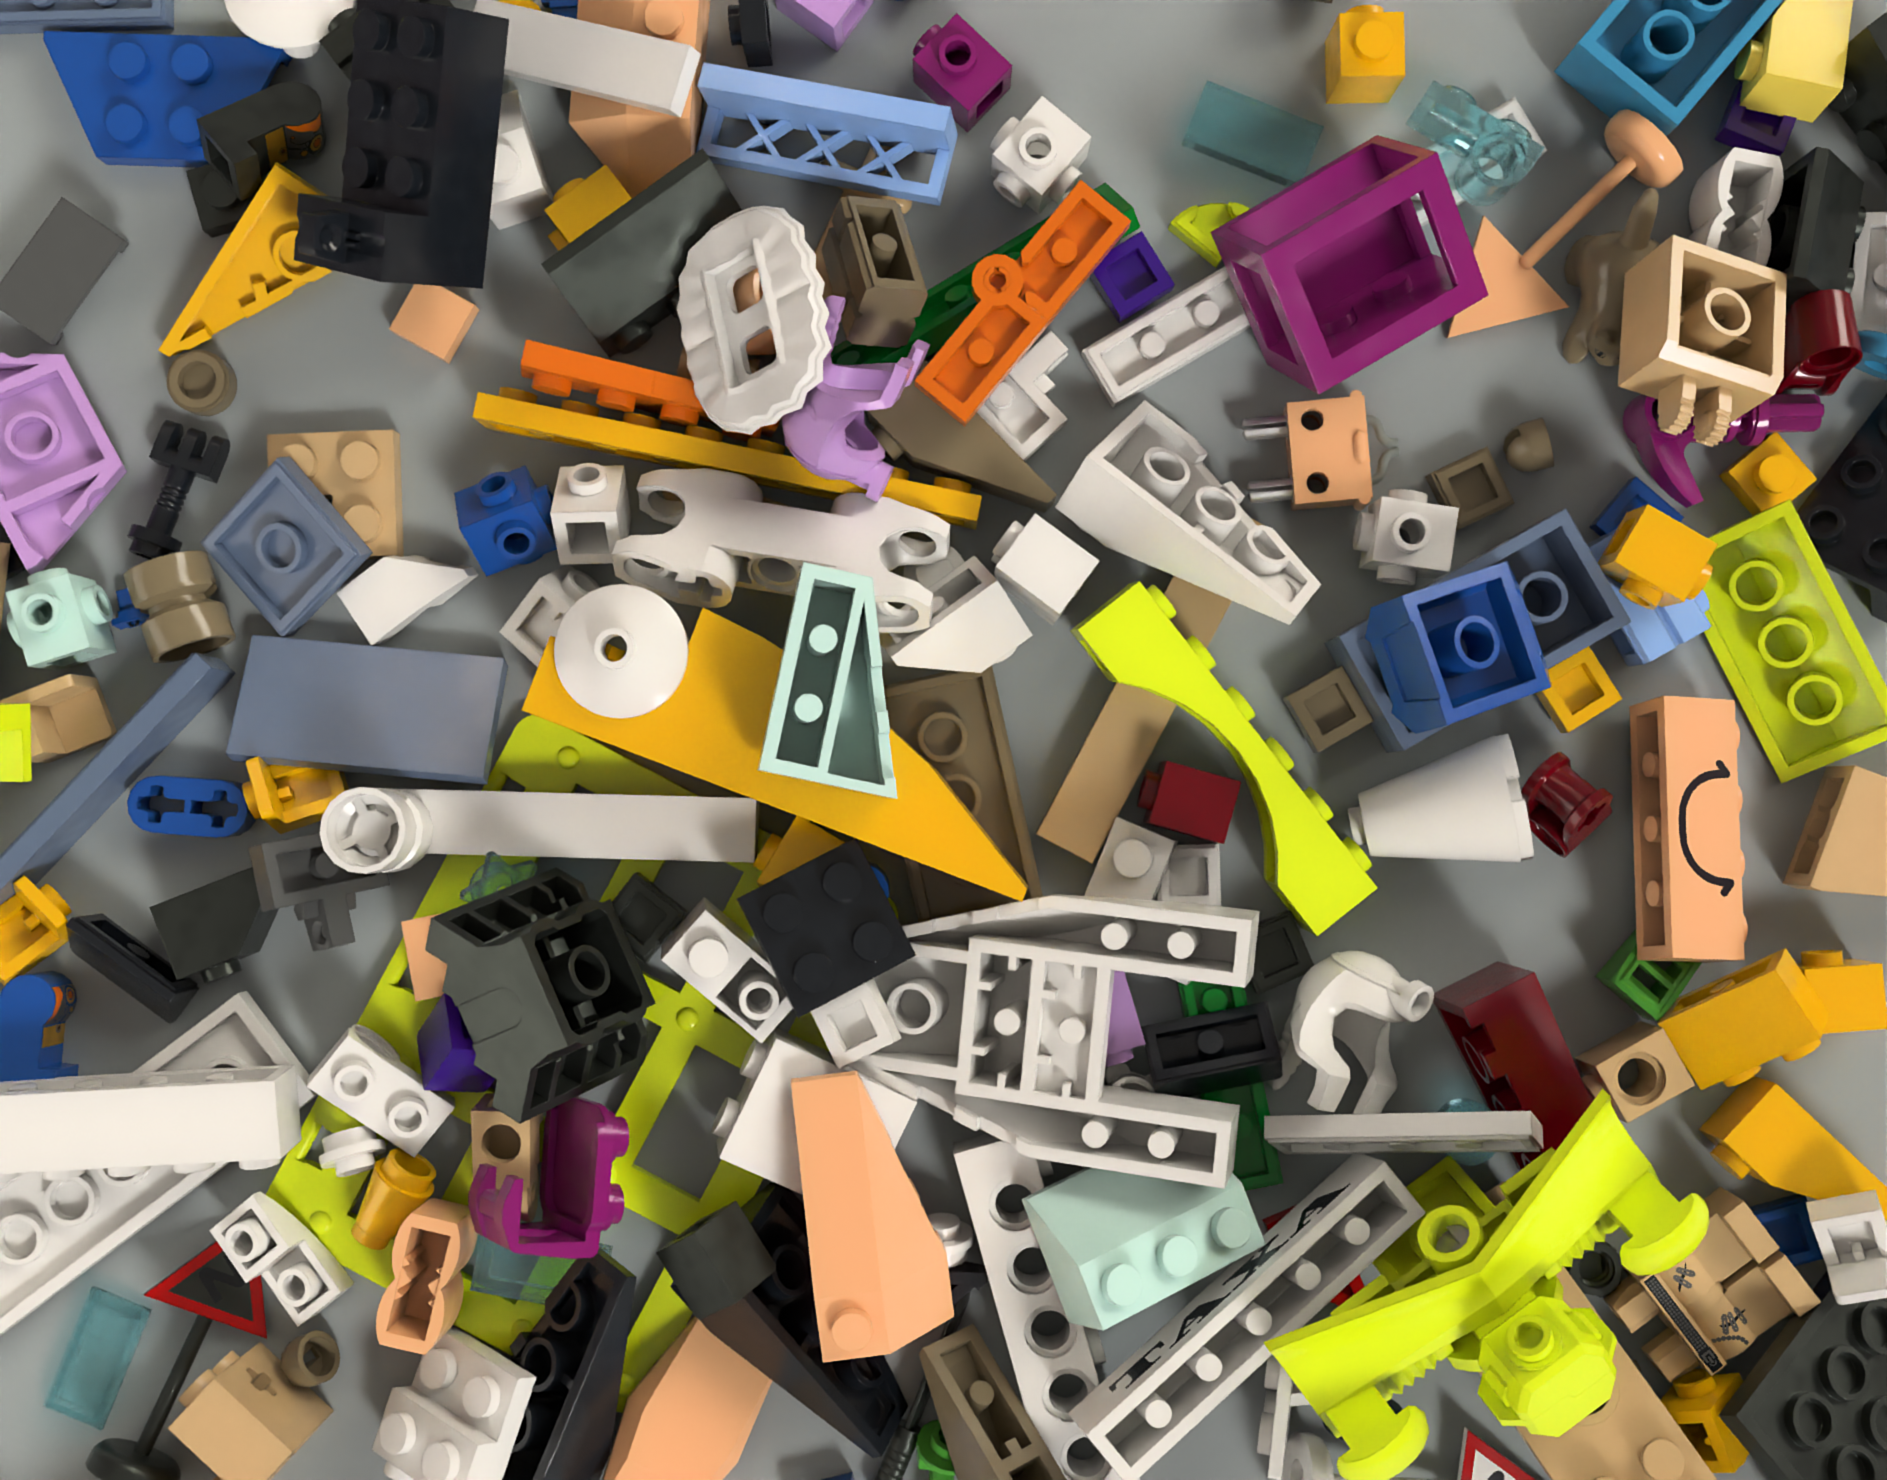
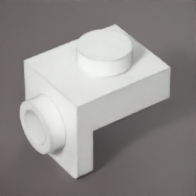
M1876 1190L1806 1202L1810 1223L1827 1267L1836 1302L1840 1305L1887 1298V1223Z

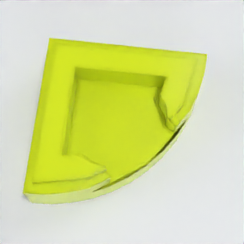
M1235 202L1195 205L1177 215L1170 222L1168 230L1217 268L1222 262V258L1211 232L1248 211L1250 208Z

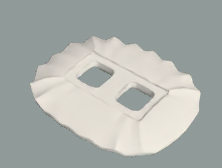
M770 206L750 207L734 213L714 225L688 251L686 265L678 278L680 297L677 312L682 326L681 338L687 354V368L694 382L695 395L707 416L725 431L752 435L760 427L776 424L783 415L802 409L807 392L823 381V360L832 349L825 329L830 314L822 297L825 282L816 269V254L805 241L804 225L790 217L784 208ZM758 268L763 296L758 303L738 313L733 293L734 283L737 279ZM771 329L777 354L773 363L752 374L746 352L747 344L752 338Z

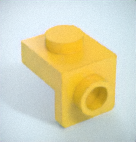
M259 756L246 760L250 781L242 784V790L248 809L255 819L262 818L279 834L321 821L322 815L329 803L343 791L349 790L344 771L268 765Z
M25 875L13 883L15 895L0 905V982L4 986L10 980L20 975H25L69 941L66 924L68 923L66 917L72 913L70 907L49 884L46 883L38 889Z

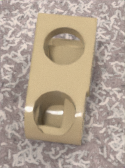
M486 1093L471 1110L473 1179L479 1165L486 1163L496 1167L497 1190H500L506 1175H516L523 1178L520 1222H532L536 1215L539 1197L537 1164L540 1162V1123L543 1121V1113L519 1124L492 1106L494 1093Z

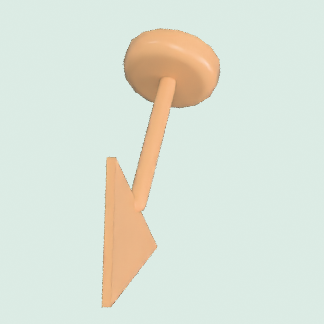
M1629 109L1619 110L1609 120L1604 129L1606 146L1618 163L1523 255L1509 243L1485 216H1482L1473 252L1489 295L1454 315L1446 338L1568 308L1569 306L1537 273L1533 266L1628 174L1640 183L1652 188H1663L1670 185L1684 169L1681 157L1666 135L1639 113Z

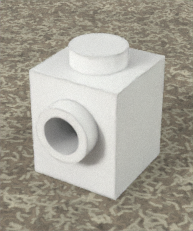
M583 463L571 467H560L550 511L560 565L613 563L612 552L616 541L629 536L632 519L624 465L601 466L596 463Z

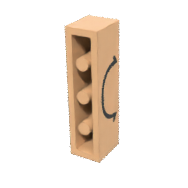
M1661 696L1629 706L1637 960L1702 963L1745 960L1744 943L1747 938L1748 926L1743 914L1742 877L1745 871V858L1740 849L1739 813L1742 808L1743 797L1738 785L1737 749L1740 742V729L1735 720V700Z

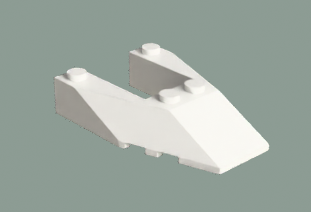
M1052 894L1023 900L1022 902L1018 901L902 925L916 956L873 978L902 1038L847 1066L915 1101L920 1098L953 1115L954 1121L974 1131L981 1129L1014 1146L1015 1152L1027 1158L1225 1189L1234 1170L1240 1105L1104 1085L1115 971L1245 988L1254 973L1260 911L1187 902Z

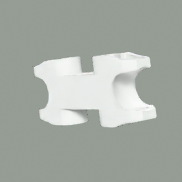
M708 468L659 469L641 475L636 487L639 495V509L649 514L652 519L672 525L675 528L664 534L629 535L624 539L617 540L612 552L614 572L618 578L631 585L652 591L673 602L704 608H719L727 605L731 601L735 586L795 596L803 562L873 577L879 633H908L930 627L933 615V592L924 588L919 582L889 571L903 565H932L938 561L946 560L950 546V524L930 512L903 504L889 497L881 496L879 501L876 502L865 497L866 494L846 493L834 500L830 513L763 503L764 496L761 488L753 480L737 473ZM655 491L671 492L682 501L666 500L659 497ZM910 531L920 532L931 537L933 541H919L902 534ZM633 559H640L658 565L661 568H646L637 564ZM888 602L905 603L913 606L915 610L905 611L896 609L889 605Z

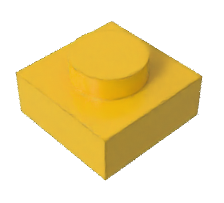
M1777 432L1766 435L1759 445L1750 448L1718 475L1752 516L1788 499L1792 501L1817 480Z
M1589 646L1549 668L1548 673L1552 687L1535 693L1560 733H1569L1622 700L1619 692Z

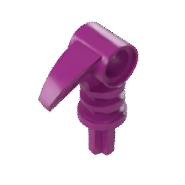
M1640 394L1630 401L1625 408L1623 428L1627 437L1636 444L1646 469L1656 483L1682 506L1688 508L1704 501L1684 457L1685 447L1689 443H1698L1693 438L1695 435L1693 433L1695 426H1693L1694 416H1692L1691 423L1688 424L1686 430L1682 431V434L1678 433L1676 436L1660 431V427H1658V423L1652 415L1653 402H1658V399ZM1816 394L1773 395L1733 422H1729L1730 428L1727 430V435L1719 443H1729L1736 437L1742 446H1757L1764 440L1766 433L1814 432L1820 428L1822 417L1824 416V405L1821 404L1820 398Z

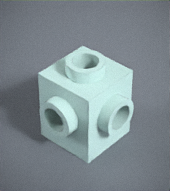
M53 568L31 574L27 577L29 585L5 592L11 610L7 614L8 629L15 643L23 649L28 667L58 671L117 652L108 623L113 618L112 606L107 594L102 587L96 584L95 580L70 574L66 568Z

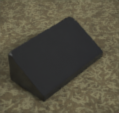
M102 913L71 917L66 924L69 945L75 955L168 1023H173L178 1019L200 989L197 986L198 984L189 977L177 980L173 968L168 961Z
M1267 1001L1141 1026L1155 1093L1190 1097L1275 1080L1283 1076L1282 1058Z

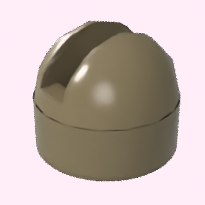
M1543 418L1523 422L1512 428L1506 435L1503 451L1512 468L1521 472H1536L1554 467L1552 446Z
M320 1330L311 1331L296 1337L287 1344L281 1354L280 1367L292 1385L313 1387L330 1380L336 1374L340 1364L339 1349L335 1340L328 1333ZM311 1350L316 1358L304 1364L303 1355Z

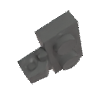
M320 833L249 847L262 912L294 906L298 921L304 920L313 951L331 949L356 942L349 910L356 909L355 893L390 885L388 873L348 872L334 864L323 849Z

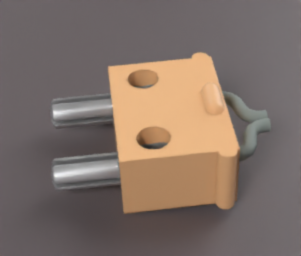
M1353 390L1349 397L1288 402L1283 410V415L1244 419L1241 429L1244 430L1242 436L1245 441L1285 437L1289 478L1249 481L1247 492L1288 488L1290 490L1249 493L1247 498L1251 504L1290 500L1291 511L1353 505L1355 510L1361 511L1373 498L1372 485L1378 484L1384 479L1387 473L1388 461L1392 457L1399 456L1398 438H1389L1385 434L1381 421L1373 415L1366 414L1365 398L1359 390ZM1306 417L1313 418L1318 422L1319 429L1308 430L1302 425L1301 420ZM1367 424L1374 428L1376 438L1382 445L1391 447L1380 456L1377 472L1373 476H1371ZM1312 479L1320 481L1324 486V492L1321 494L1312 493L1307 487V481Z

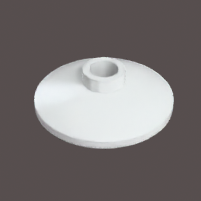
M628 584L604 586L580 598L572 605L562 619L554 644L556 670L568 694L578 704L595 714L619 719L638 717L664 704L680 685L687 668L689 654L688 639L684 625L670 604L652 591ZM614 637H622L627 644L626 654L618 661H610L605 654L606 644Z

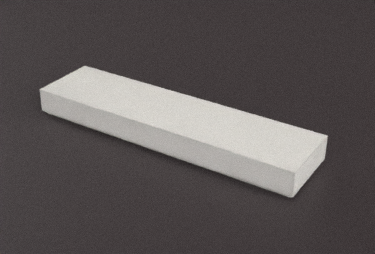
M477 0L473 12L509 19L504 67L505 75L681 118L701 56L692 46L500 1Z
M1532 1111L1264 1116V1139L1283 1154L1540 1152V1149H1543V1125Z

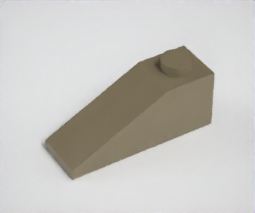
M925 359L922 363L918 375L928 364V362ZM914 381L909 386L904 387L900 398L892 407L867 411L869 423L874 427L871 432L885 449V455L893 462L902 456L914 468L940 477L967 482L972 485V488L1044 513L1055 502L1057 494L978 413L964 427L916 388Z
M974 1323L921 1349L918 1354L957 1480H1067Z

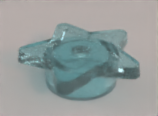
M489 851L486 854L485 863L475 871L469 886L460 892V899L469 903L498 891L502 886L509 887L531 878L538 869L537 865L532 860L509 866L494 851Z

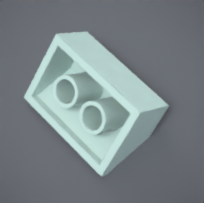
M1086 1167L1021 1199L1068 1322L1102 1331L1266 1245L1243 1184L1233 1172L1225 1189Z

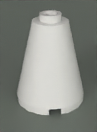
M1509 734L1490 736L1358 793L1360 806L1348 808L1353 840L1358 846L1368 844L1370 856L1499 862H1521L1533 859L1534 849L1525 799H1522L1518 781L1520 775Z

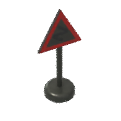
M217 1241L144 1293V1296L198 1315L138 1442L121 1438H108L96 1444L91 1450L85 1464L87 1469L101 1480H180L181 1471L177 1462L169 1455L153 1447L212 1321L215 1320L267 1339L261 1275L245 1283Z

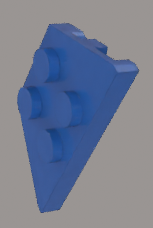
M44 31L43 41L95 156L106 165L191 168L208 165V161L204 158L196 119L266 89L280 64L288 67L293 58L286 54L283 49L261 44L250 37Z

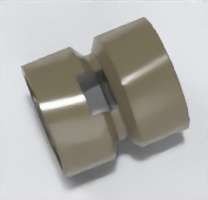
M192 550L156 557L128 569L123 574L132 604L135 608L140 609L141 613L149 614L148 619L141 625V630L152 662L169 663L185 660L191 653L206 654L235 640L236 635L225 604L210 599L218 588L207 552Z

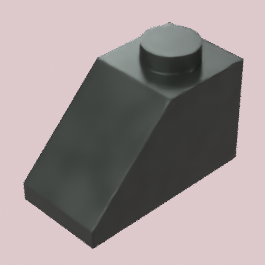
M253 867L149 907L176 979L201 975L204 985L243 971L239 959L260 952L279 910L262 912Z

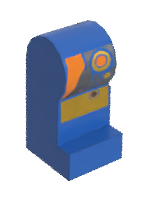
M45 971L20 975L10 980L2 989L0 994V1082L78 1076L79 1064L62 1063L65 1022L73 1013L77 1002L76 989L71 980L64 974L55 971Z

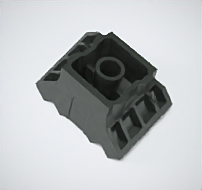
M555 867L431 918L425 950L447 964L442 992L452 997L455 1007L457 1006L476 1053L474 1066L497 1080L492 1104L494 1108L521 1124L642 1065L649 1035L642 1018L646 1013L647 1007L656 1003L611 899L604 902L590 899L583 882Z

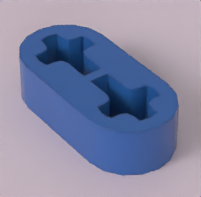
M150 776L136 783L130 791L127 800L128 814L133 823L142 830L152 833L215 838L233 837L247 832L256 822L246 804L242 790L243 783L231 780ZM227 791V801L232 804H238L237 816L226 817L223 826L221 815L202 813L203 801H223ZM163 792L164 797L168 799L185 800L184 812L168 811L164 812L161 816L160 811L150 809L149 802L151 797L161 796Z

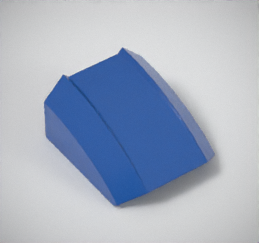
M1508 561L1399 596L1373 606L1370 609L1365 639L1372 645L1393 705L1391 713L1415 734L1450 725L1552 687L1541 646L1520 587Z

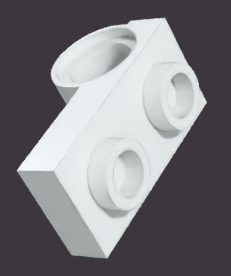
M354 1024L346 1030L307 1080V1088L413 1157L418 1154L455 1108L454 1097L445 1091L424 1090L422 1076L400 1061V1056L394 1047L373 1030L359 1024Z

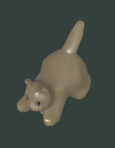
M1653 188L1645 190L1634 204L1624 231H1611L1599 236L1585 235L1574 243L1566 257L1564 266L1566 281L1568 284L1579 287L1581 290L1579 308L1562 342L1563 357L1569 364L1581 362L1589 352L1600 365L1616 366L1619 364L1625 273L1660 245L1659 242L1650 238L1657 215L1659 199L1658 192Z

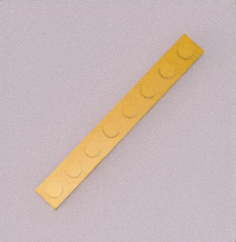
M500 387L498 396L478 392L472 417L490 430L679 469L708 468L733 472L748 477L757 485L834 500L839 494H866L867 492L866 489L846 480H829L812 474L795 457L784 455L785 446L767 440L750 438L748 439L747 447L722 442V433L704 427L688 425L686 426L685 434L660 429L662 423L660 420L649 416L624 413L622 421L598 417L599 408L573 400H562L560 409L536 404L538 396L510 387ZM894 467L882 494L883 497H889L903 504L930 512L950 525L976 530L982 496L970 493L971 484L945 477H935L933 486L908 481L910 473L904 469Z

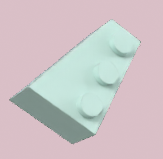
M803 562L798 577L758 771L898 799L889 738L888 710H886L883 685V665L873 577Z

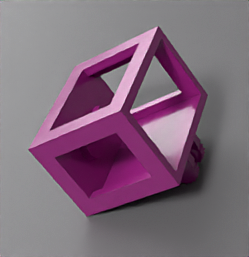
M1379 135L1374 136L1211 232L1267 365L1318 395L1489 295L1438 153ZM1419 193L1442 257L1432 254L1411 200V197Z

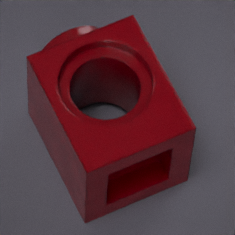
M1162 761L1159 762L1157 773L1149 770L1146 771L1139 791L1137 807L1146 809L1143 823L1210 842L1224 844L1241 781L1174 762Z

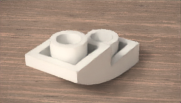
M261 1191L251 1195L209 1230L245 1283L262 1275L297 1327L313 1318L355 1284L331 1252L306 1226Z

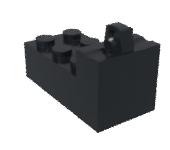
M357 0L356 17L353 23L354 47L351 85L347 96L349 111L346 150L342 162V198L298 193L297 217L299 229L295 238V261L379 282L483 289L509 19L445 5L408 0Z

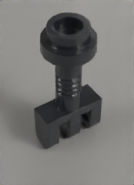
M166 420L162 424L149 457L157 464L168 467L169 470L163 482L164 487L161 488L162 492L158 495L157 504L153 507L146 527L132 524L127 537L133 540L129 548L131 553L151 560L156 557L180 552L182 542L171 537L179 518V512L182 510L181 506L184 505L183 500H186V494L189 493L195 477L217 484L230 451V441L216 435L213 436L208 443L204 456L201 457L207 440V435L204 431L194 428L188 429L178 449L183 435L182 424Z

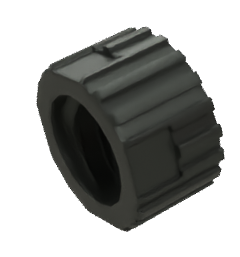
M1595 1242L1594 1251L1584 1250L1583 1256L1588 1252H1597L1599 1254L1602 1267L1600 1275L1592 1279L1583 1278L1579 1272L1581 1261L1579 1258H1573L1572 1267L1565 1268L1584 1294L1595 1295L1601 1298L1615 1291L1616 1287L1621 1284L1620 1279L1623 1265H1621L1620 1254L1608 1242Z

